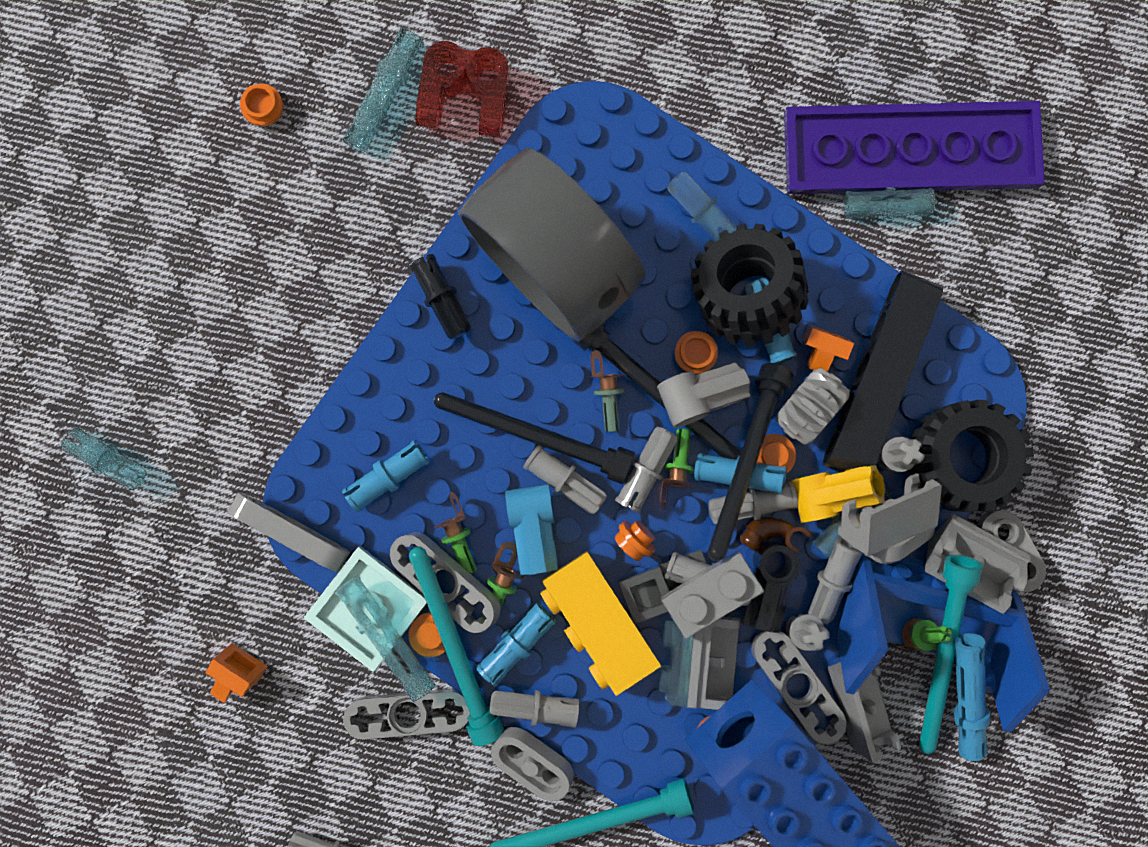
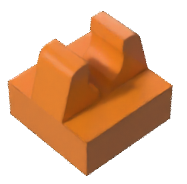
M808 324L802 338L806 345L813 347L807 366L812 370L823 368L826 372H828L835 355L848 360L855 344L848 338Z
M231 643L212 660L205 672L216 680L210 694L223 703L227 702L231 693H236L243 697L262 678L268 666Z

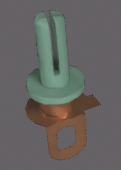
M595 350L591 353L592 376L589 377L600 379V389L594 390V395H602L605 431L616 432L620 429L617 394L624 393L623 387H617V377L625 374L604 375L602 355L599 351ZM596 358L600 361V373L595 372L594 359Z

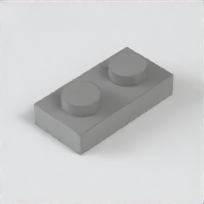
M739 550L663 595L661 600L686 639L763 593L764 590Z

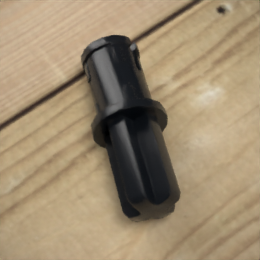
M427 255V262H425L424 257L415 260L410 265V269L426 296L424 301L426 307H432L449 339H456L470 331V324L455 297L457 293L456 288L449 286L436 261L435 255Z

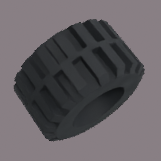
M746 224L738 225L735 232L729 233L726 229L718 233L720 239L716 242L710 239L704 245L706 253L697 254L694 260L696 268L691 270L692 289L707 326H711L716 336L721 338L725 335L727 342L737 345L739 340H743L745 347L755 346V341L762 339L766 345L774 342L772 336L778 333L782 337L790 332L789 324L798 325L802 319L801 310L807 309V293H809L803 259L800 250H796L795 242L789 236L783 238L781 230L773 227L768 232L763 224H755L753 229H747ZM764 276L772 279L765 288L751 295H735L730 293V290L736 283L747 277Z
M977 399L970 402L966 400L943 406L934 410L933 414L925 416L919 422L922 427L914 429L910 436L911 439L918 440L922 444L919 452L925 456L921 463L915 464L908 470L909 475L916 473L919 475L918 490L923 488L925 483L932 479L942 485L940 504H942L943 509L960 512L997 509L996 505H1006L1014 500L1011 493L1022 492L1026 484L1020 480L1021 477L1031 476L1033 466L1026 465V458L1034 457L1033 447H1025L1024 440L1030 438L1027 429L1018 430L1016 425L1021 420L1014 413L1004 415L1006 407L998 403L988 405V400ZM961 431H967L975 435L982 442L986 451V467L982 475L973 483L963 480L953 469L950 460L952 442Z

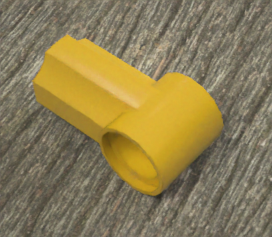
M876 465L849 469L836 474H830L829 471L791 480L797 494L798 513L801 523L840 515L843 505L853 499L856 501L857 508L881 504L885 501L884 492L886 489L884 480Z

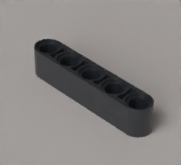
M904 270L897 274L887 294L849 391V398L844 403L823 458V466L838 472H845V470L876 465L941 300L943 286Z

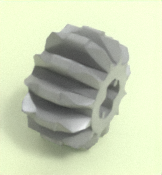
M823 368L816 369L806 378L779 411L776 423L785 429L784 432L792 439L796 438L803 445L811 443L848 400L850 390L841 384L842 381L834 374H829Z

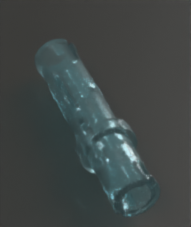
M400 28L385 59L379 60L376 66L378 72L364 97L351 126L342 139L351 148L364 154L368 152V148L383 122L401 85L405 86L410 78L407 73L424 44V41L415 33Z
M359 575L353 577L335 591L358 624L355 628L359 634L365 633L386 665L407 691L411 701H417L429 693L436 684L427 675L410 647L388 619L390 612L386 606H379L361 581V577ZM360 604L365 605L369 613L372 615L373 619L384 632L383 634L379 633V631L376 629L370 618L364 612ZM387 643H391L393 645V647L396 649L400 657L403 659L405 664L410 669V672H407L405 670V668L400 663V661L398 660V658L393 653V651Z

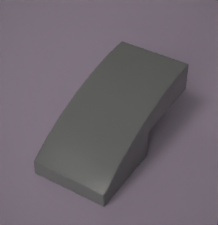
M702 549L684 555L707 564ZM670 561L619 582L634 624L669 612L661 597L681 585V583L664 578Z

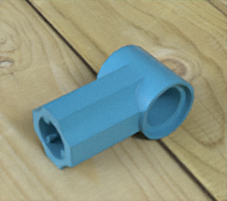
M549 484L505 490L510 529H514L520 575L558 570L556 546L551 523H554Z

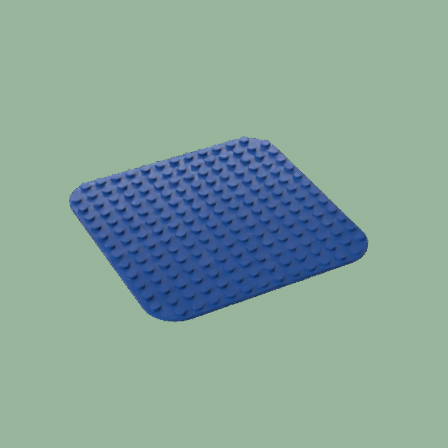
M586 81L566 85L547 94L528 111L424 256L425 262H427L426 256L434 254L449 286L456 288L457 293L455 297L470 324V331L456 339H449L446 336L432 307H426L424 303L426 296L412 272L276 462L265 487L263 503L349 550L350 554L345 563L358 547H363L420 591L393 566L390 559L391 546L399 537L419 532L429 537L458 563L451 543L443 544L441 541L446 536L444 528H434L446 520L457 517L449 496L450 492H454L464 512V518H466L460 521L462 528H470L471 533L465 537L477 567V571L471 575L492 592L493 588L488 585L487 581L489 577H496L498 574L491 565L495 560L499 547L508 541L516 543L514 529H510L505 490L547 484L535 474L523 468L538 444L438 409L433 401L436 394L444 392L605 451H608L609 447L615 450L618 449V446L635 452L633 460L636 462L654 428L662 427L675 435L677 429H688L685 426L674 428L666 409L626 375L617 377V387L624 388V393L617 394L620 429L616 432H606L604 428L602 395H594V390L600 389V379L589 377L592 376V352L589 349L584 352L569 336L549 321L500 271L460 220L458 211L472 193L506 161L526 148L538 151L566 172L617 226L643 265L646 274L643 282L634 294L604 322L607 325L605 330L611 334L608 338L661 383L671 377L685 373L677 364L674 351L678 340L684 334L691 331L705 332L717 344L718 358L710 370L737 363L741 369H745L750 381V397L742 402L711 411L709 415L703 418L740 451H742L760 398L757 392L758 386L756 385L760 368L763 364L770 363L771 359L763 339L756 340L755 346L745 347L743 340H739L737 345L727 342L725 335L719 338L713 333L711 326H707L696 301L692 289L691 270L696 268L694 260L697 254L706 253L704 245L710 239L716 242L720 239L718 233L726 229L729 233L735 232L738 225L746 224L747 229H753L755 224H763L768 232L774 227L782 231L783 238L789 236L795 242L796 250H800L809 289V293H807L808 305L806 310H801L802 319L798 325L789 324L790 332L788 334L797 356L779 364L789 368L794 373V380L789 394L783 396L782 400L777 401L766 435L780 434L785 436L792 442L795 448V464L787 473L786 482L829 471L830 474L840 473L823 466V458L843 406L811 443L805 445L796 438L792 439L784 432L785 429L776 423L779 411L814 371L807 366L813 347L806 345L802 340L808 324L848 338L855 343L848 360L835 355L828 370L829 374H834L842 381L841 384L850 390L887 294L899 271L636 92L617 84L602 81ZM764 276L747 277L736 283L730 290V293L746 295L744 286L751 281L766 278L770 283L772 279ZM940 300L885 443L894 437H905L912 440L910 436L913 430L922 427L919 422L925 416L933 414L934 410L943 406L966 400L969 402L977 399L988 400V405L998 403L1006 407L1003 414L1009 415L1014 413L1021 420L1016 425L1017 429H1023L1026 419L1027 397L1022 375L1013 357L995 337ZM602 356L604 375L623 374ZM596 358L594 359L595 372L600 373V361ZM961 431L952 442L950 460L953 469L963 480L973 483L982 475L986 467L987 456L982 442L975 435L967 431ZM691 432L687 465L694 467L695 472V464L699 453L709 456H720ZM416 440L427 454L430 463L399 483L400 488L393 493L388 490L365 506L363 510L356 512L345 499L346 496L343 494L342 489L349 487L372 471V465L381 459L385 462L408 446L411 441ZM541 446L542 449L569 468L574 465L576 473L606 494V499L595 514H590L560 492L555 495L553 493L555 489L549 485L554 523H551L556 546L558 569L587 551L632 621V616L619 585L620 581L670 561L674 551L685 555L702 549L707 564L712 566L713 562H719L713 561L708 556V548L717 525L711 520L708 503L711 499L726 496L730 485L703 480L696 481L694 474L687 475V482L694 484L695 487L676 488L669 486L666 508L662 510L660 501L662 483L665 480L657 479L641 507V512L637 513L631 510L630 507H625L615 501L624 484L607 479L608 474L600 472L601 467ZM674 448L665 464L672 463ZM876 463L877 470L882 474L886 489L884 500L887 501L904 496L905 481L911 476L909 471L895 472L885 470ZM630 465L625 482L627 481L632 469L634 468L633 465ZM663 467L660 475L663 478L669 479L670 473L666 472ZM664 488L663 502L666 499V488ZM453 499L457 512H460L457 501ZM883 503L871 505L870 507L875 508L882 505ZM940 504L938 526L935 527V533L952 514L967 520L971 512L950 511L943 509L942 504ZM866 507L857 508L855 514H861L862 509ZM798 508L761 515V517L782 519L794 527H803L810 532L812 537L809 539L799 531L794 532L790 537L791 545L802 553H796L800 562V569L797 577L792 581L780 631L785 634V626L790 617H799L798 614H809L808 610L820 583L817 578L820 570H825L834 548L835 540L841 537L838 535V527L842 523V511L837 516L805 523L800 521ZM753 517L737 520L725 558L739 550L753 572V555L755 551L740 541V536L746 530L745 526L754 520ZM624 520L632 524L635 521H639L653 534L655 540L652 544L655 552L650 557L644 556L640 561H636L627 555L617 544L614 536L620 531L619 525ZM267 536L270 545L283 565L320 594L325 591L338 574V572L319 565ZM772 537L768 541H764V543L772 541L784 545L782 537ZM928 541L907 556L926 561ZM415 544L406 547L409 551V554L413 548L417 547ZM504 549L500 561L509 562L513 551ZM782 552L771 554L766 561V569L769 574L779 573L785 566V556ZM517 556L513 570L520 571ZM434 559L431 561L432 566L436 564ZM439 570L436 577L442 592L446 594L452 593L455 589L453 575L446 570ZM557 570L528 574L521 580L514 579L513 584L517 587L516 593L512 595L507 594L498 620L485 631L472 633L454 621L486 706H490L491 695L494 691L534 695L535 690H540L542 695L579 699V714L576 728L549 723H536V726H531V720L504 716H500V718L507 727H516L527 731L564 757L572 766L577 777L615 804L622 806L660 795V790L667 788V783L683 778L686 779L692 796L695 814L677 819L675 815L667 817L666 813L640 819L639 821L666 838L690 845H715L728 842L744 835L755 827L720 789L685 741L697 729L699 723L704 718L714 714L717 710L688 708L683 701L689 637L685 639L669 612L635 624L661 667L617 696L610 686L604 690L600 688L588 668L594 664V661L587 650L583 649L579 653L577 652L564 631L570 627L569 622L561 611L554 615L540 594L547 589L542 582L543 579ZM466 588V590L461 596L454 599V602L458 604L461 601L466 600L465 598H463V596L468 594L470 591ZM848 592L844 593L833 621L826 625L823 624L828 629L830 638L825 639L822 643L824 649L805 651L797 648L837 705L838 701L828 667L841 662L837 632ZM482 602L472 605L474 611L471 615L476 620L483 615L482 611L485 605ZM535 603H539L553 615L557 623L536 642L531 649L532 654L526 660L521 659L506 674L497 687L493 686L491 682H487L480 675L476 666L502 641L501 635L507 629L512 630L527 615ZM427 604L418 616L430 612ZM744 605L739 606L724 616L737 617L741 621ZM740 622L733 696L752 679L815 746L817 742L806 733L752 655V641L757 633L762 630ZM409 627L395 647L449 686L461 692L446 651L436 657H425L418 654L409 642ZM767 639L764 642L767 650L762 654L763 658L767 656L772 657L782 668L774 672L776 678L785 667L797 663L795 658L790 663H787L780 655L778 649L783 645L782 641L775 643L771 639ZM802 673L792 675L786 684L788 694L793 698L805 696L810 689L808 677ZM819 695L816 701L822 700V696ZM814 702L807 706L819 722L814 729L821 728L825 731L834 715H825ZM807 707L800 708V712L803 714Z

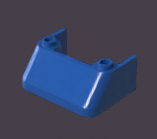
M864 553L859 559L851 580L853 586L848 592L837 632L845 693L853 695L856 693L887 653V641L905 645L902 639V631L908 621L914 618L930 620L938 627L942 626L949 588L945 586V582L925 572L926 561L906 556L894 563L882 564L874 561ZM1014 589L1011 592V606L1003 614L967 595L959 638L961 634L971 633L980 635L985 639L986 692L993 694L1002 729L1007 732H1012L1051 691L1022 599ZM938 646L936 647V651L931 650L929 652L937 653Z

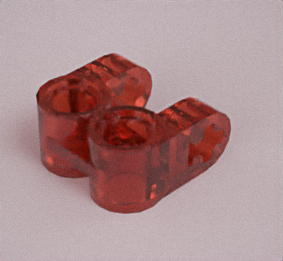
M439 41L432 44L427 49L423 58L416 104V126L439 129L445 97H454L458 94L473 95L479 101H482L479 135L501 139L510 90L509 68L505 56L499 50L491 47H482L478 50L470 51L461 49L457 44L450 41ZM451 63L457 66L456 70L450 75H440L437 73L441 65ZM485 70H494L499 73L498 77L490 82H485L478 78L481 72Z

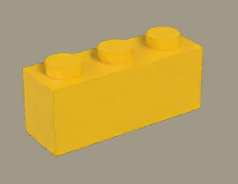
M587 551L543 579L542 582L547 589L540 593L554 615L561 611L569 622L570 627L564 631L578 653L583 649L587 650L594 661V664L588 668L602 690L610 686L617 696L661 667L659 661Z

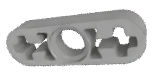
M238 492L227 511L234 518L332 571L339 572L350 554L349 550L245 493Z
M413 532L401 536L394 541L390 549V559L393 566L421 592L422 589L413 566L407 559L409 551L406 547L415 544L417 547L424 548L430 562L433 559L436 561V564L432 566L435 575L439 570H446L453 575L455 589L452 593H443L452 619L462 628L472 633H479L496 623L501 610L497 597L429 537L419 532ZM467 588L470 592L463 596L466 600L456 604L454 599L461 596ZM482 602L485 605L482 611L485 617L482 616L476 620L471 615L474 611L472 605Z
M762 630L757 633L751 644L752 655L806 733L821 744H833L839 741L846 731V718L791 639L781 631L776 633ZM767 639H771L775 643L782 641L783 645L778 650L787 663H790L793 658L797 661L796 664L785 667L777 678L774 672L782 668L772 657L767 656L763 658L762 656L767 650L764 644ZM797 673L805 674L810 681L808 693L801 698L791 697L786 689L788 679ZM821 695L823 699L816 701L818 696ZM814 702L825 715H834L830 720L832 729L827 733L821 728L814 729L819 722L814 713L807 707ZM807 707L802 714L800 708Z
M441 689L360 697L347 707L343 723L346 731L352 737L365 740L457 731L466 725L470 712L462 692L455 689ZM449 698L454 699L455 706L463 707L464 711L458 713L456 721H449L448 714L442 713L434 714L432 717L434 724H427L429 707L426 700L428 699L433 700L431 709L445 707ZM403 702L416 704L420 710L419 722L412 726L400 723L396 716L399 704ZM383 703H389L387 720L390 728H384L385 719L373 720L369 724L368 729L363 728L361 721L354 720V716L361 711L362 706L367 708L368 714H380L385 710Z

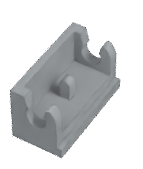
M916 473L906 479L904 496L884 501L882 505L875 508L870 506L863 508L859 515L855 514L857 509L856 501L853 499L846 502L842 508V523L838 527V535L866 556H871L938 526L942 485L932 479L926 482L923 488L918 490V483L920 481L919 475Z
M952 514L936 531L933 537L928 540L925 572L946 583L942 573L947 556L963 555L980 561L983 564L980 584L974 586L973 591L967 595L1003 614L1010 608L1013 587L1021 592L1024 591L1027 584L1030 555L959 516Z
M723 616L689 637L683 701L688 708L719 710L733 696L740 618Z
M841 662L829 666L828 670L838 705L846 718V733L850 746L871 763L883 759L879 748L880 745L889 744L894 749H901L900 738L891 729L877 676L881 675L879 663L854 695L845 693Z

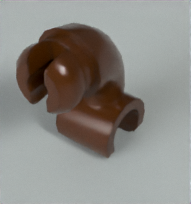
M761 517L760 520H753L745 526L746 530L740 536V541L753 551H758L764 541H768L772 537H782L786 547L792 549L795 553H802L791 545V535L799 531L809 539L812 537L810 532L803 527H794L789 522L778 518Z

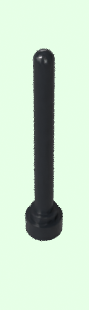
M605 323L579 342L572 339L584 352L587 349L591 352L599 351L602 356L666 409L657 388L661 382L608 338L611 334L605 330L607 326ZM703 418L685 425L720 457L737 460V457L740 456L741 451Z
M765 363L760 368L756 380L757 392L760 398L708 548V556L713 561H721L726 556L776 403L790 392L794 373L783 365Z
M444 392L436 394L433 400L434 405L443 411L601 467L600 472L608 474L607 479L620 484H624L635 454L634 451L618 446L617 450L609 447L608 451Z

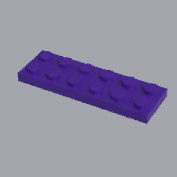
M1040 101L786 107L784 111L787 194L1035 189L1045 184Z

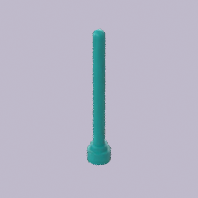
M415 547L410 551L409 558L470 712V716L467 717V732L473 745L484 746L491 744L504 732L500 716L492 715L489 710L490 706H486L426 550L422 547Z
M949 555L945 558L942 577L946 580L945 586L949 588L942 626L950 628L952 636H948L951 638L950 641L938 643L919 740V748L925 754H932L937 748L956 654L955 638H959L967 594L973 591L974 586L980 584L983 564L968 556Z
M683 778L667 783V788L661 789L660 795L495 841L489 847H545L662 813H666L667 817L675 815L679 819L695 814V809L687 781Z

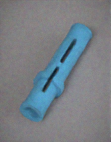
M971 633L961 634L960 638H955L958 703L954 708V722L958 725L959 755L968 761H981L983 756L987 757L988 755L986 729L991 721V713L986 707L985 697L986 642L980 635Z

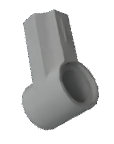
M737 363L695 375L693 371L685 372L671 377L657 386L674 428L698 421L709 415L711 411L742 402L750 397L749 378L745 369H741Z

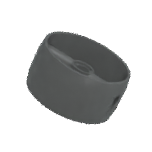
M526 148L506 161L472 193L458 211L459 218L465 228L500 271L549 321L577 342L594 332L634 294L646 277L645 270L637 254L607 214L566 172L534 149Z

